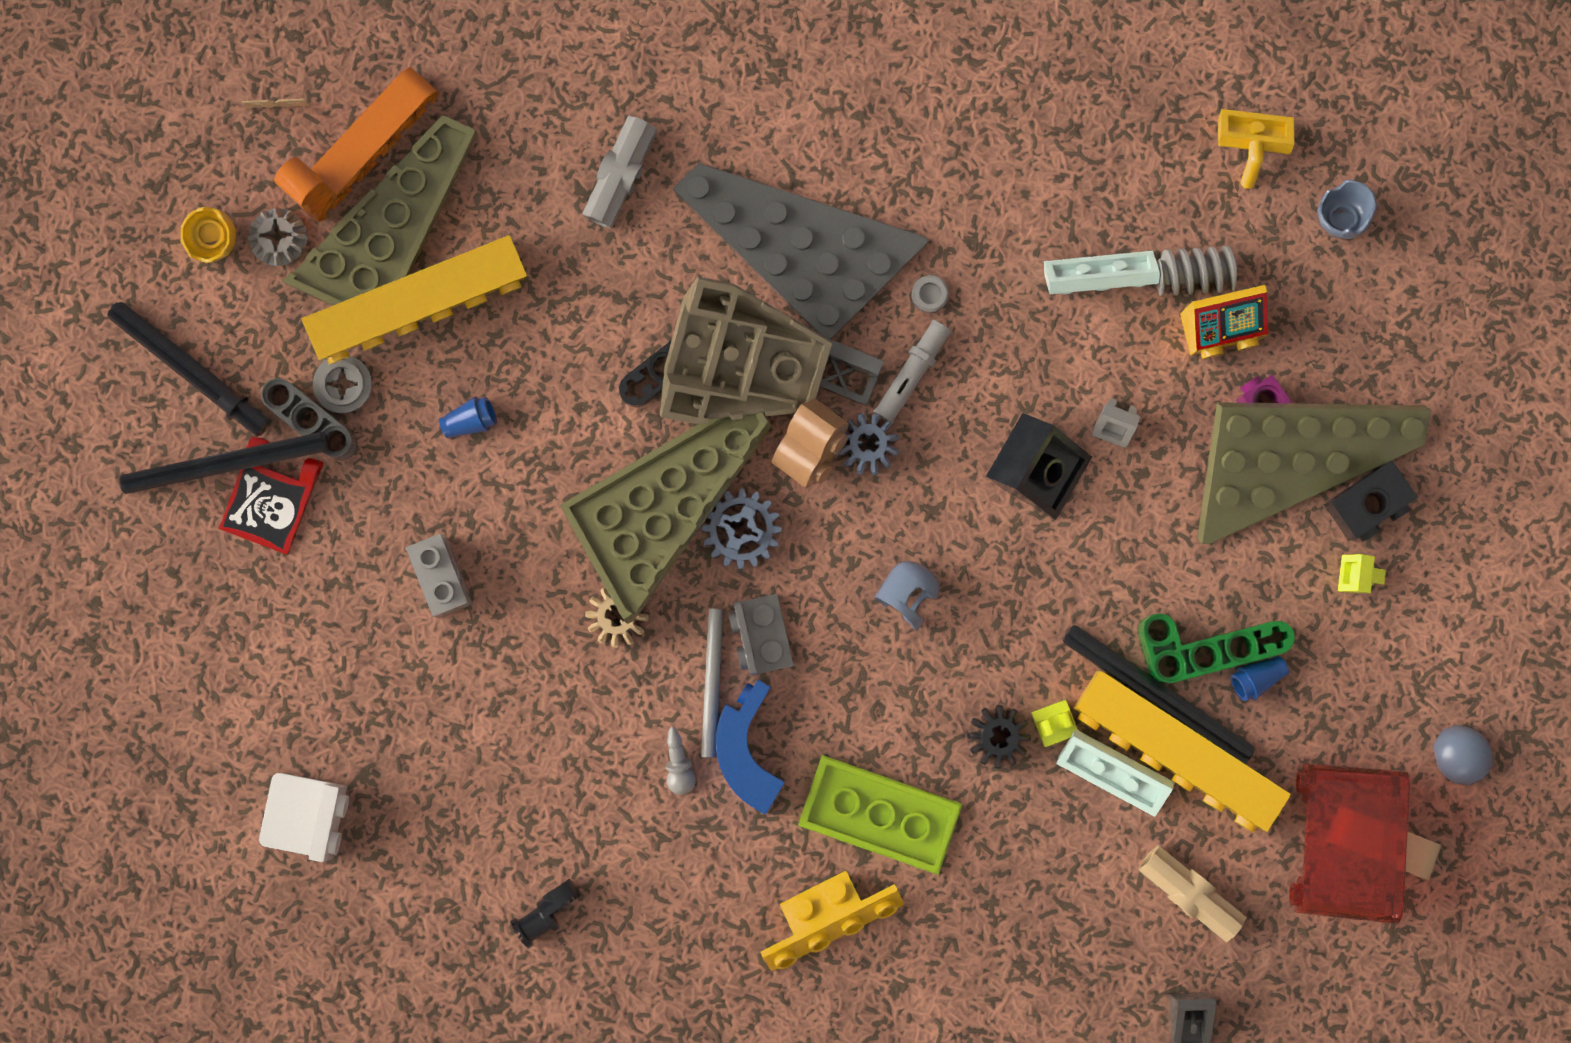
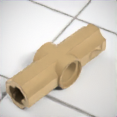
M1159 845L1150 851L1142 861L1138 870L1143 876L1169 895L1167 898L1182 908V911L1193 919L1196 917L1225 942L1235 937L1243 927L1246 917L1242 912L1216 893L1217 889L1194 870H1188Z

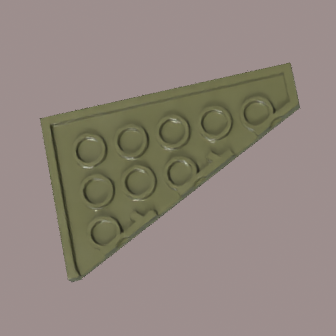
M762 412L743 416V419L731 420L728 417L710 419L708 423L698 424L560 505L626 624L631 623L637 617L771 427Z

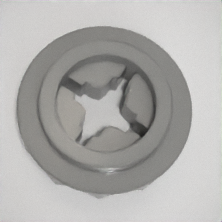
M278 207L268 211H261L256 220L251 222L250 233L247 236L254 255L262 262L272 266H284L294 262L301 256L307 244V230L300 217L291 210ZM276 222L281 232L292 235L280 239L277 248L271 239L263 237L274 233Z
M352 356L332 365H329L328 361L325 360L316 370L313 379V390L319 403L326 409L340 414L358 411L369 400L371 388L373 387L368 368L360 360ZM344 369L347 380L358 384V386L347 388L342 400L340 390L333 386H328V383L340 381Z

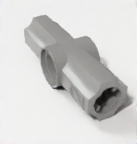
M628 115L612 151L609 150L601 162L596 177L598 181L584 208L583 217L603 227L612 229L627 195H631L635 189V186H633L635 178L639 179L642 174V163L655 138L657 128L640 118Z

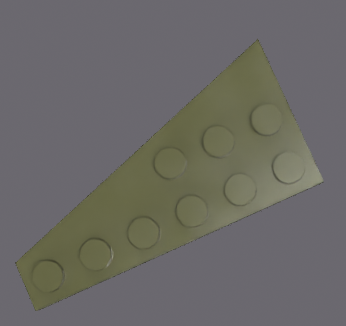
M442 115L412 146L413 149L398 165H394L386 173L387 176L332 229V233L317 248L314 247L305 257L306 260L293 273L290 272L282 282L333 306L410 275L478 134L477 131Z

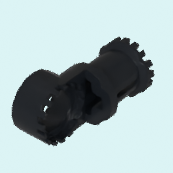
M569 878L557 888L544 895L543 899L537 902V908L521 919H512L510 924L515 930V934L520 933L518 938L521 939L522 944L529 949L533 946V941L551 929L553 931L558 930L560 926L553 914L558 912L559 909H563L564 905L567 906L568 903L566 901L569 900L571 903L573 902L572 897L576 900L581 894Z

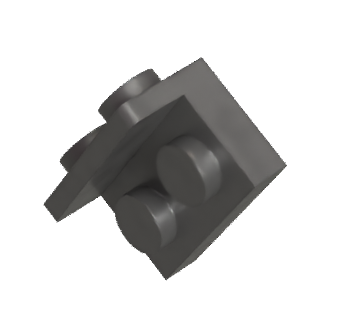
M773 594L743 602H735V611L728 612L733 634L740 632L743 647L737 648L741 670L749 669L750 676L794 666L778 595Z

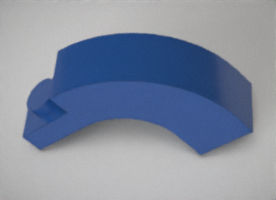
M757 680L754 686L747 683L737 700L738 703L743 705L740 711L727 704L725 705L716 731V753L722 774L731 789L744 802L766 815L785 781L762 768L754 760L748 747L747 734L749 725L771 688Z

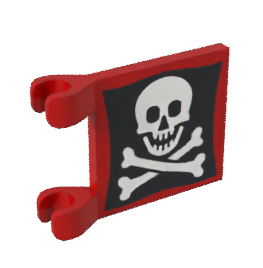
M252 437L248 442L247 448L269 442L260 437ZM306 458L299 480L263 466L240 470L219 529L288 555L313 488L323 468V462L315 458Z

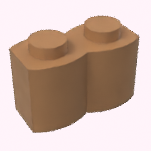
M815 398L802 403L795 412L788 426L787 434L780 442L773 456L772 464L805 488L816 483H823L832 471L833 466L830 463L833 454L839 453L848 440V436L845 434L849 423Z

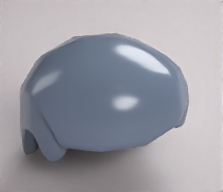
M1345 180L1340 186L1328 189L1321 198L1317 210L1320 226L1332 237L1352 239L1363 234L1371 226L1376 214L1377 202L1375 193L1365 183L1354 180Z
M1454 725L1442 730L1434 743L1433 750L1436 756L1437 768L1442 772V775L1454 784L1471 785L1479 782L1489 774L1492 768L1493 752L1490 743L1482 733L1471 726Z

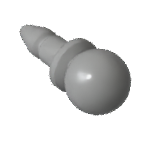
M670 727L667 738L670 761L666 763V770L669 771L667 786L673 793L685 795L694 789L696 776L692 769H690L692 766L691 760L685 758L684 749L681 746L682 738L675 727Z

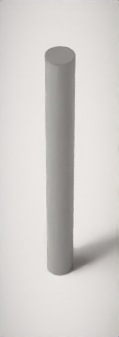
M709 609L701 757H716L723 609Z

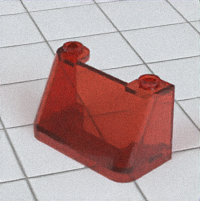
M1303 763V770H1298L1296 775L1297 793H1302L1304 801H1307L1303 876H1299L1297 882L1290 885V905H1295V912L1300 914L1381 923H1400L1404 907L1410 799L1408 773L1391 769Z

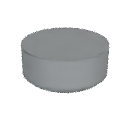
M928 275L917 280L913 286L911 297L917 309L924 313H935L945 306L949 293L947 285L942 279Z

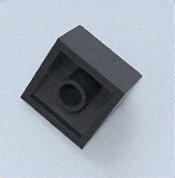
M1022 413L986 477L1004 491L1056 520L1092 456L1054 425Z

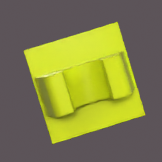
M1363 554L1342 555L1338 591L1346 593H1371L1372 585L1385 584L1386 570L1374 568L1375 556Z
M1066 699L1030 712L1043 747L1066 740L1071 737L1075 729L1078 730Z

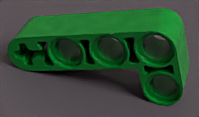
M1162 613L1149 615L1140 622L1138 627V635L1148 671L1151 677L1160 683H1175L1283 654L1290 650L1295 640L1292 628L1282 621L1265 622L1181 645L1177 627L1173 619L1168 615ZM1154 620L1160 621L1165 627V636L1160 641L1153 640L1148 632L1149 625ZM1272 630L1274 633H1281L1282 639L1278 640L1276 644L1266 643L1258 645L1256 638L1272 635ZM1236 637L1243 639L1246 643V652L1240 658L1235 657L1230 650L1231 642ZM1201 646L1207 648L1211 654L1210 663L1204 668L1200 667L1194 659L1195 651ZM1164 656L1172 658L1175 662V671L1169 677L1163 676L1158 668L1159 661Z

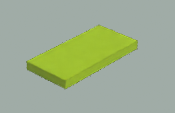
M822 755L798 826L939 875L963 804Z

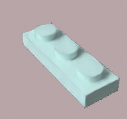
M1153 251L1044 261V275L1049 294H1070L1089 290L1105 291L1110 288L1130 286L1143 287L1150 284H1159L1160 271Z
M1076 729L1058 756L1056 763L1154 817L1174 787V782Z

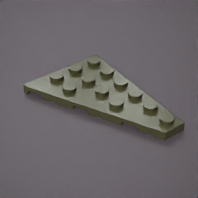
M1217 402L1197 536L1198 540L1202 544H1211L1424 446L1431 410L1424 405Z

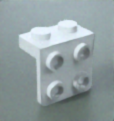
M285 773L275 774L272 777L259 837L260 844L264 847L309 855V860L319 862L331 860L333 855L338 853L340 847L341 833L338 832L340 819L345 817L348 809L349 796L346 795L347 786Z

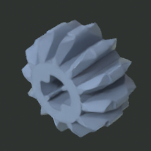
M863 413L858 414L859 427L852 421L847 420L849 423L847 430L852 435L845 434L848 436L846 443H849V445H845L838 455L851 453V456L844 462V466L849 468L855 461L860 462L857 468L858 475L863 474L865 464H870V472L873 476L877 475V461L886 469L891 467L890 460L884 454L890 456L898 455L899 450L887 444L895 443L899 440L898 434L885 435L892 427V423L887 421L879 428L877 426L879 414H873L871 424H866V417ZM861 437L867 440L874 437L877 440L874 447L878 449L875 452L869 449L863 452L859 448L862 441L858 440Z

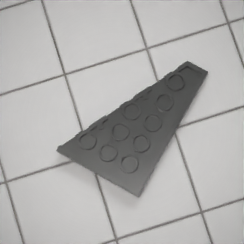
M698 163L673 188V191L818 334L831 340L928 244V240L921 235Z

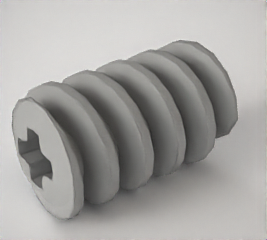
M1229 246L1221 247L1219 254L1216 248L1208 247L1204 255L1200 248L1195 247L1192 249L1190 256L1184 248H1180L1177 250L1175 258L1171 250L1165 249L1157 261L1160 271L1159 284H1157L1159 296H1164L1166 286L1168 285L1171 286L1174 296L1179 294L1181 285L1186 286L1189 295H1193L1196 284H1200L1203 294L1208 293L1210 283L1215 284L1218 293L1223 292L1225 282H1229L1232 292L1235 291L1237 268L1234 254Z

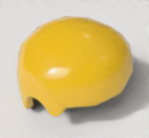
M200 207L189 213L181 225V242L189 257L205 263L217 262L229 256L236 245L237 230L234 222L226 213L219 209ZM218 241L217 243H215V244H213V245L206 244V243H209V242Z

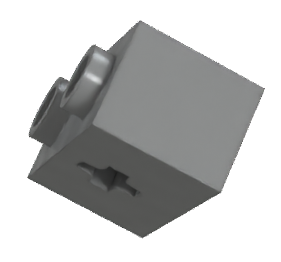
M438 534L405 547L433 617L441 618L473 605L445 535Z

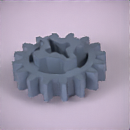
M740 489L738 498H733L732 494L727 491L725 492L726 502L722 504L718 501L715 506L716 511L708 515L707 518L711 520L710 524L701 526V530L710 533L711 536L703 541L704 545H714L716 548L711 556L714 559L721 554L725 556L723 565L726 567L731 564L732 560L737 561L739 570H743L745 561L749 560L754 568L758 567L757 557L761 555L768 560L771 558L766 550L768 546L777 548L779 545L776 540L772 539L773 534H779L782 530L781 527L773 526L772 522L779 518V514L768 513L767 510L772 502L768 500L760 504L758 502V492H755L750 499L746 498L744 489ZM745 505L738 514L733 516L723 514L733 506ZM757 511L760 512L766 522V532L756 527L754 518ZM742 520L748 521V529L758 536L743 534L741 539L735 538V530L726 522L740 524ZM717 527L726 530L729 541L726 548L718 540ZM753 542L760 545L750 553L738 554L741 547Z

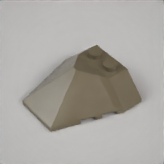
M697 276L682 300L666 359L660 416L701 424L708 423L710 419L728 417L731 420L743 419V416L755 415L760 412L765 413L766 416L795 413L802 403L814 398L816 399L832 342L735 284Z

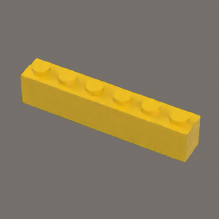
M508 235L303 317L301 320L319 362L327 359L329 365L349 358L348 350L362 345L363 350L366 351L385 343L383 340L385 335L396 331L398 337L418 330L417 322L430 317L433 323L454 315L451 310L454 307L465 303L467 309L483 304L488 301L485 296L486 294L499 290L501 295L521 288L519 281L525 279L527 275L512 239Z
M1096 671L1073 709L1080 713L1077 718L1080 722L1095 731L1099 726L1112 733L1109 740L1125 751H1128L1130 746L1143 754L1140 758L1143 763L1158 772L1161 767L1172 772L1174 776L1171 781L1188 792H1191L1193 787L1206 795L1202 800L1203 802L1221 813L1224 808H1227L1237 815L1234 822L1251 833H1254L1256 828L1268 832L1291 795L1102 671Z

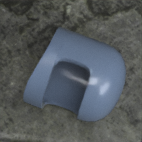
M903 561L895 565L874 598L886 608L888 605L893 606L904 616L903 619L914 630L918 631L924 620L915 612L924 599H937L940 585L937 577L925 566L914 561ZM921 588L922 594L912 607L909 608L907 601L915 589Z

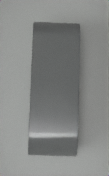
M274 378L265 383L262 388L261 398L268 409L302 436L318 432L326 433L329 450L323 452L324 454L341 461L349 459L355 454L358 442L353 432L299 388L283 378ZM287 388L289 390L288 401L284 405L277 406L274 402L275 393L279 389ZM309 411H316L318 415L316 425L305 429L302 424L303 416ZM336 434H344L346 437L345 447L341 451L333 452L330 446L332 438Z

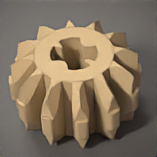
M605 587L601 588L600 591L605 601L602 603L595 597H591L589 600L592 605L599 607L598 612H585V617L598 619V622L588 627L589 632L593 633L602 628L603 631L598 637V642L602 644L611 633V644L614 648L619 647L620 635H623L628 645L633 644L634 641L629 631L632 629L637 634L643 635L645 630L635 625L636 620L648 621L649 615L638 614L634 621L629 624L620 620L622 625L614 627V621L608 619L607 615L609 610L614 612L613 607L616 605Z

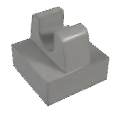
M1110 399L1105 404L1094 426L1092 436L1126 448L1137 429L1140 416L1137 415L1136 407L1131 405L1129 410L1125 411L1115 407L1117 404L1116 399Z

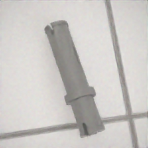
M932 320L931 325L917 346H912L908 351L910 354L908 360L893 380L877 408L873 411L874 414H879V417L884 421L894 423L896 416L912 395L927 369L934 367L937 362L934 358L952 333L943 324ZM907 381L908 383L906 384L902 392L898 394L897 392L899 391L903 383Z

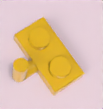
M1221 109L1218 118V146L1249 149V158L1241 179V185L1244 188L1251 189L1255 186L1263 163L1264 151L1291 154L1294 147V117Z

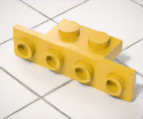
M844 871L780 903L794 935L760 953L771 971L786 969L794 965L798 958L810 952H820L826 949L832 941L844 935H854L861 931L864 925L878 918L890 917L899 907L904 905V902L895 884L861 901L847 871Z

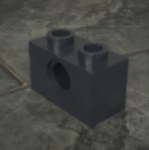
M1389 461L1323 505L1348 541L1360 538L1364 542L1381 531L1378 524L1388 517L1395 521L1411 510L1408 504L1418 497L1394 462ZM1368 494L1375 496L1379 501V510L1376 514L1370 513L1365 507V499Z

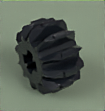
M996 705L995 718L992 717L987 708H983L981 713L986 722L982 723L976 718H972L970 721L973 726L980 728L979 733H967L968 739H979L980 743L970 748V752L975 754L984 749L985 752L980 758V763L984 765L994 755L993 763L997 769L1002 767V756H1005L1011 766L1015 765L1016 759L1011 752L1016 751L1020 755H1026L1027 750L1019 746L1018 742L1019 740H1031V735L1018 733V730L1028 725L1027 721L1020 720L1013 724L1012 722L1018 713L1015 709H1011L1006 718L1003 719L1004 709L1002 705ZM999 726L998 730L1003 731L1005 728L1008 733L1004 737L1005 745L999 747V743L992 745L990 742V738L994 736L992 729Z

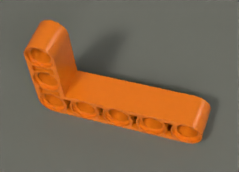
M412 67L406 68L311 169L298 157H293L278 170L274 177V182L316 222H322L328 217L326 215L331 207L335 209L353 190L351 186L356 181L359 183L377 164L375 160L380 155L384 157L402 137L400 133L405 128L409 130L427 111L425 106L429 102L433 104L436 101L439 91Z

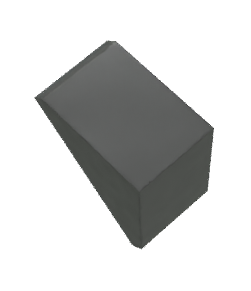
M1206 992L1169 994L1171 1043H1211L1216 1012L1215 998Z

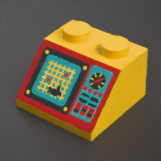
M1262 285L1193 301L1180 315L1190 355L1201 354L1202 359H1209L1223 355V348L1236 345L1238 351L1258 347V340L1268 335L1266 286Z

